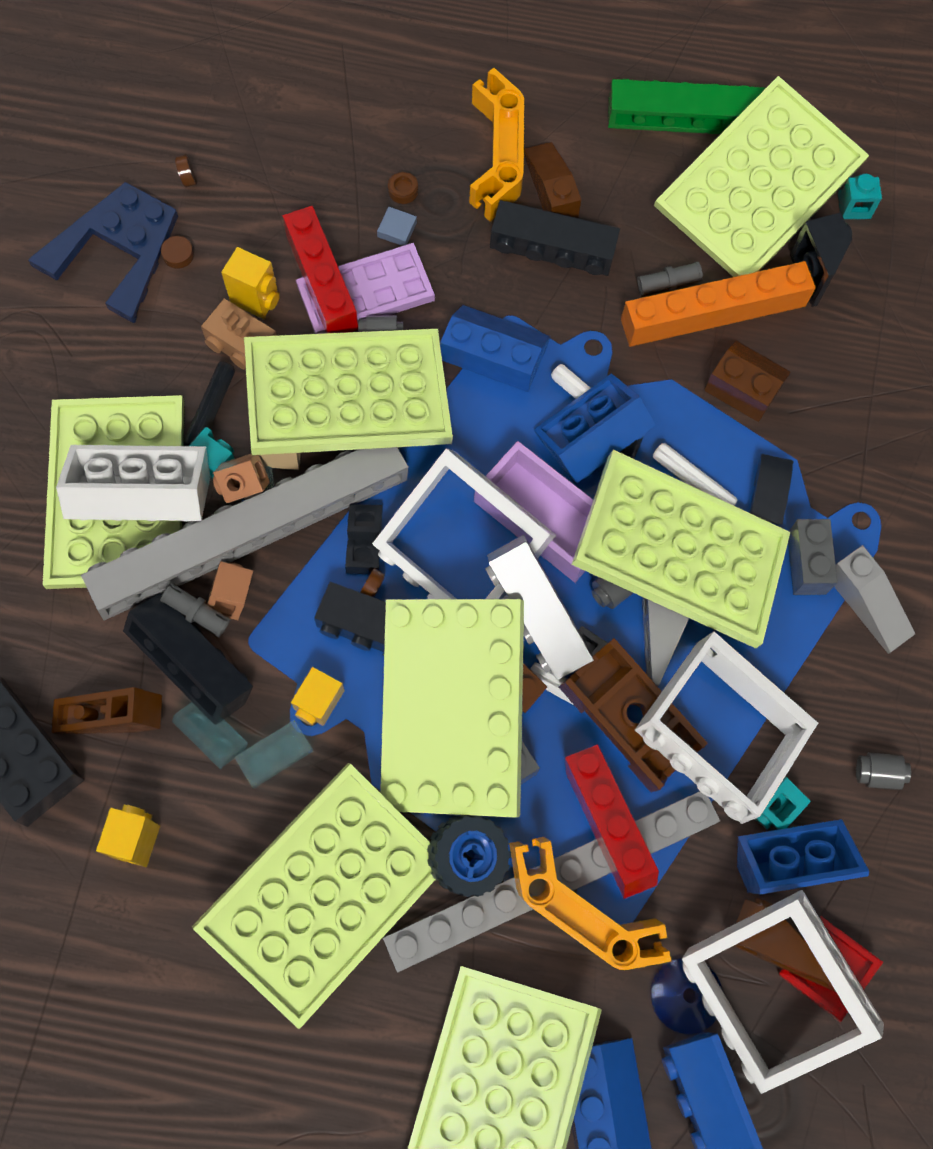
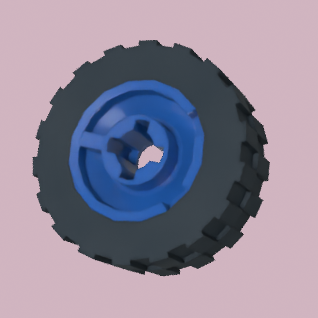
M474 815L453 816L449 818V821L446 823L442 822L438 826L439 829L436 833L433 832L430 838L432 840L427 849L429 853L427 862L428 866L431 867L433 878L439 881L438 884L462 896L471 897L473 895L478 897L484 895L483 893L493 891L498 883L501 884L510 866L508 863L509 858H511V851L508 849V839L504 837L503 830L499 826H495L494 822L490 819ZM472 849L474 857L469 862L467 858L463 857V853Z

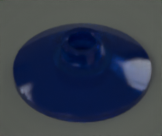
M682 958L666 963L656 973L650 992L652 1007L659 1020L671 1030L684 1034L699 1033L709 1028L717 1018L707 1012L702 1001L703 994L697 984L692 983L687 978L683 969L684 962ZM709 967L711 973L713 974L714 978L716 979L717 983L722 989L719 978L717 977L715 972ZM687 988L695 992V1000L692 1003H687L683 998V993Z

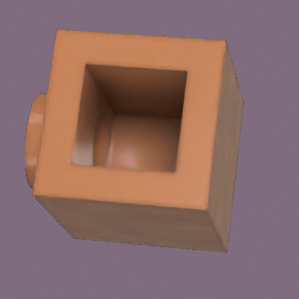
M248 454L221 463L213 472L214 487L219 495H223L226 503L263 492L270 483L259 455Z
M220 561L207 605L226 617L238 620L245 604L253 570L246 569L237 563Z

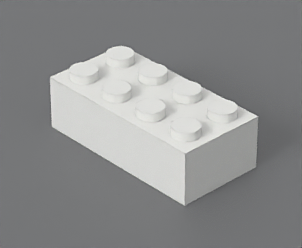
M70 445L56 486L63 519L201 521L210 482L206 447Z

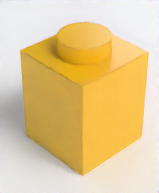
M312 667L291 701L294 710L297 711L295 716L311 726L315 722L324 726L345 691L343 684Z

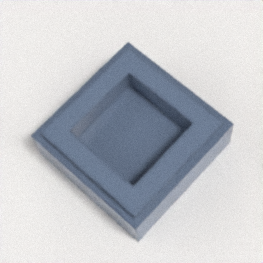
M388 207L377 230V237L401 246L407 245L417 224V216Z

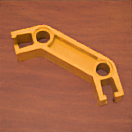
M495 68L488 72L486 89L482 87L484 82L481 79L472 84V104L493 122L492 168L470 185L469 203L478 209L481 206L479 201L483 199L485 202L484 217L490 222L496 216L500 200L514 203L520 197L524 173V96L517 87ZM491 193L494 194V196H493L492 198H491L490 196H488V195L491 194Z
M545 837L532 839V846L539 847L540 868L526 870L523 852L529 851L528 844L524 845L519 841L509 843L517 892L538 913L619 970H629L671 962L670 951L662 946L661 941L654 942V949L640 950L638 945L639 938L656 933L659 935V939L667 938L665 924L654 918L619 925L557 880L552 845L549 839ZM536 879H543L545 882L544 891L538 896H530V884ZM619 940H626L625 952L619 956H613L612 948L614 944Z

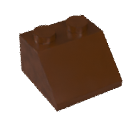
M735 341L712 372L704 391L753 420L760 422L791 372L740 342Z

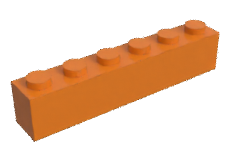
M806 261L626 301L621 322L629 347L806 307L816 287Z

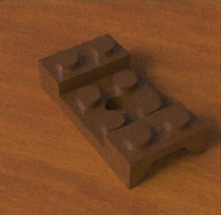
M613 638L592 656L594 661L577 669L558 688L580 713L585 711L630 762L628 767L650 792L658 791L665 785L668 777L675 769L665 756L658 750L649 747L644 742L643 737L635 731L639 723H633L628 719L627 708L629 705L638 706L644 717L662 691L619 642ZM671 703L660 721L697 753L708 743Z

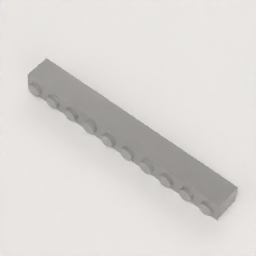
M397 447L358 449L353 452H342L333 461L325 465H313L303 475L294 479L291 477L279 481L274 488L248 496L243 502L234 506H223L217 509L214 515L201 521H190L183 526V529L175 533H164L155 537L150 544L144 547L130 548L124 551L119 558L111 562L97 563L91 566L88 572L81 575L98 612L105 621L149 600L159 593L163 594L172 582L178 587L217 569L220 561L230 563L348 508L350 504H357L407 481L409 467Z

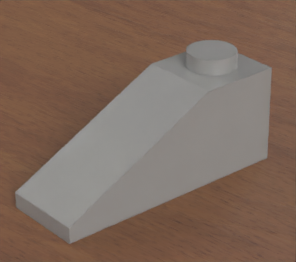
M863 545L836 564L837 584L834 587L888 654L915 635L885 572Z
M642 597L646 674L658 687L689 618Z

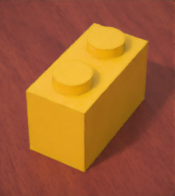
M237 247L221 272L229 300L240 309L264 319L268 311L276 307L279 300L272 263Z
M125 804L122 811L110 808L96 851L113 859L147 867L160 825L151 821L152 815L145 813L143 809Z

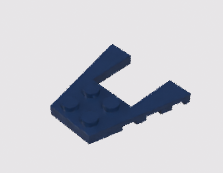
M125 182L30 257L28 261L33 268L58 280L92 235L138 259L105 304L110 311L135 323L140 303L144 302L147 295V286L151 276L156 273L161 246L166 239L170 238L178 214L173 207Z

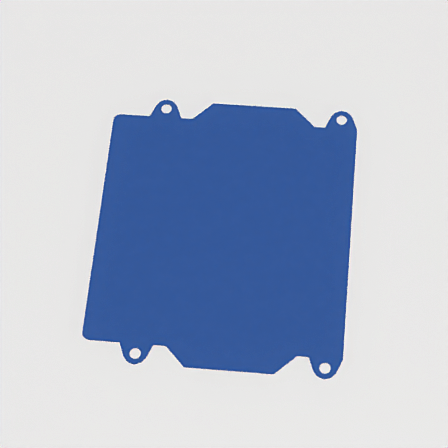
M506 316L503 318L509 322L540 332L516 316ZM597 331L580 333L561 345L550 338L528 392L462 368L446 388L453 435L452 444L399 447V451L409 467L407 481L357 504L383 505V530L446 448L456 451L486 476L517 441L594 500L606 462L594 470L589 477L575 483L542 443L534 429L575 400L572 395L552 379L551 374L558 365L563 364L592 388L608 376L607 373L612 357L611 342L603 333ZM588 340H597L602 344V352L599 355L591 356L585 352L584 345ZM672 379L628 385L631 390L640 396L656 424L643 437L635 460L682 481L653 458V454L659 445L666 443L737 498L735 506L748 513L755 486L753 485L760 455L765 454L793 460L792 478L783 524H772L789 531L797 519H830L835 565L862 545L874 557L878 551L881 520L879 514L872 506L859 502L853 503L827 518L811 508L797 459ZM449 469L396 536L392 544L456 599H486L495 588L485 569L490 565L487 555L518 537L474 502L475 490ZM348 511L249 636L248 644L253 652L297 683L295 694L312 667L343 684L345 691L324 726L319 723L313 726L303 724L295 716L297 711L294 710L292 704L290 707V721L298 733L306 736L323 734L345 719L364 731L371 784L381 791L383 652L371 648L370 651L359 649L351 644L352 640L339 636L338 639L327 637L319 632L320 628L316 626L314 620L329 582L361 592L370 575L346 574ZM864 512L870 517L871 524L867 529L860 530L853 525L852 517L855 513ZM787 544L763 644L758 648H754L689 618L658 688L663 691L697 642L715 632L782 692H785L845 600L835 587L826 595H793L789 546ZM540 555L538 561L577 629L579 630L583 626L606 642L615 638L646 673L642 596L633 593L614 609H610L607 606L601 607L591 593L594 590L592 582L599 578L598 576L585 571L575 583ZM380 558L379 571L385 573V578L374 598L384 602L386 600L428 599L429 592L421 585L415 587L402 576L404 571L396 564L391 566ZM524 637L523 663L531 669L534 663H539L536 655L541 652L535 642L529 645ZM702 661L672 702L708 743L697 753L726 779H728L767 719ZM572 672V673H570V674H568V675H566V676H564V677L567 679V678H569L574 672ZM545 690L526 713H522V742L540 769L536 776L521 785L520 817H481L490 819L494 822L495 826H499L509 843L519 841L524 845L528 844L529 851L523 852L526 870L540 866L539 847L532 846V839L540 837L549 839L554 859L596 840L566 775L565 757L598 744L634 821L699 792L697 784L689 777L675 770L660 790L650 792L628 767L630 762L585 711L580 713L571 703ZM629 705L627 708L628 719L633 723H640L643 717L641 709L636 705ZM410 812L434 831L439 829L438 826L442 822L446 823L449 821V818L461 816L455 814ZM689 837L651 854L659 870L658 883ZM472 849L468 852H464L471 858L474 857V852ZM509 858L508 865L510 866L508 872L504 875V882L514 878L512 858ZM610 873L578 888L576 894L613 921L622 925L633 923L657 886L624 899L613 874Z

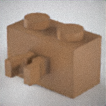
M225 298L201 326L206 339V345L216 353L222 351L230 356L232 362L243 370L246 369L244 337L277 336L274 329Z

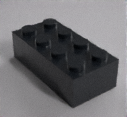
M0 677V803L15 822L28 827L80 785L84 779L5 680Z

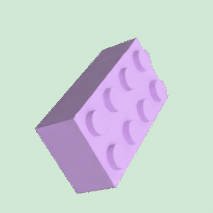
M517 441L486 477L556 534L541 556L576 583L585 571L571 564L593 499ZM475 490L474 502L517 537L524 535L528 543H531L533 538Z

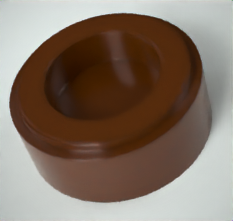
M187 154L176 157L175 164L183 186L187 188L197 185Z
M398 172L391 176L388 181L390 198L399 204H408L414 201L418 195V181L415 176L408 172Z
M172 236L166 239L161 246L164 262L171 268H184L193 260L194 252L192 245L185 237Z
M374 568L360 593L374 598L385 578V573Z

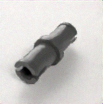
M697 261L675 268L667 266L663 268V271L638 276L637 283L641 296L665 289H668L669 292L677 289V286L702 281L703 273L701 265Z
M173 582L166 588L160 599L162 603L185 615L186 621L190 623L195 621L216 634L217 637L223 634L231 621V618L224 616L205 604V599L202 597L195 598L177 587Z

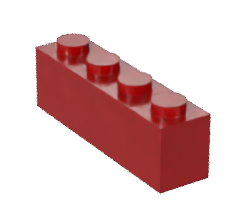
M313 206L282 215L287 239L325 332L349 333L358 330L357 311Z
M598 744L565 757L566 775L623 898L626 899L657 886L659 870Z

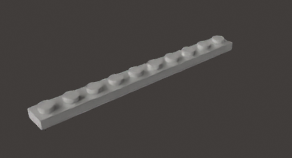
M699 791L635 821L650 854H653L719 823L720 819L709 797ZM593 840L554 859L557 880L572 891L612 873L597 840ZM515 877L496 885L495 889L491 892L483 893L484 895L478 897H470L384 937L383 940L397 973L533 910L519 896ZM536 879L530 884V896H538L544 891V880Z

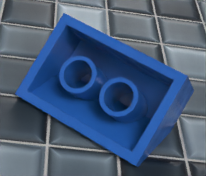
M462 305L452 315L441 339L442 361L528 392L549 343L550 336Z
M611 373L534 429V431L561 468L575 483H578L582 479L589 477L594 470L607 462L608 456L613 450L622 451L635 440L645 436L656 424L640 396Z
M842 819L738 836L737 868L748 893L766 894L869 876V870Z
M702 1032L663 1047L666 1057L662 1058L665 1072L670 1081L676 1080L680 1094L676 1095L679 1109L684 1118L690 1117L695 1132L690 1134L694 1148L763 1149L719 1035Z
M632 1038L593 1044L572 1123L575 1149H652Z

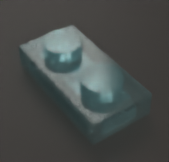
M193 702L177 712L172 720L219 769L241 754L248 745L225 720L215 726Z
M293 720L234 758L254 789L312 753L313 749L296 721Z

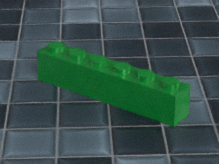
M612 79L608 102V128L722 134L766 87Z

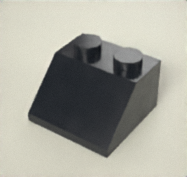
M841 212L806 221L790 253L793 264L806 261L816 287L809 300L811 307L819 304L852 241L851 227L845 223Z

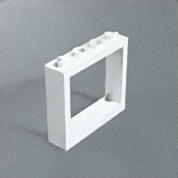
M447 448L372 543L380 550L378 556L391 566L396 564L404 571L402 576L415 587L421 585L428 591V599L456 598L396 548L392 542L449 469L533 538L529 545L537 559L556 536L555 533L456 451ZM501 583L495 586L486 599H503L502 597L507 595Z
M712 632L697 642L638 724L635 731L643 737L644 742L649 747L658 750L665 756L675 770L685 774L697 784V788L701 793L711 797L722 806L730 818L743 824L761 816L818 725V722L718 634ZM701 661L785 734L784 739L747 796L660 721Z
M803 890L689 947L682 958L684 962L683 969L687 978L692 983L697 984L703 994L702 1001L707 1012L711 1016H716L722 1027L724 1041L731 1050H736L742 1061L741 1066L746 1078L750 1083L756 1084L761 1094L882 1038L883 1021ZM791 917L858 1028L768 1069L704 960Z

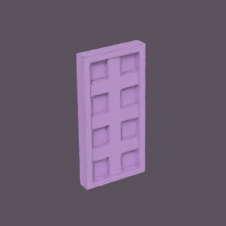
M414 243L338 266L357 311V320L366 319V316H388L435 301V294ZM304 278L296 279V284L314 333L326 334Z

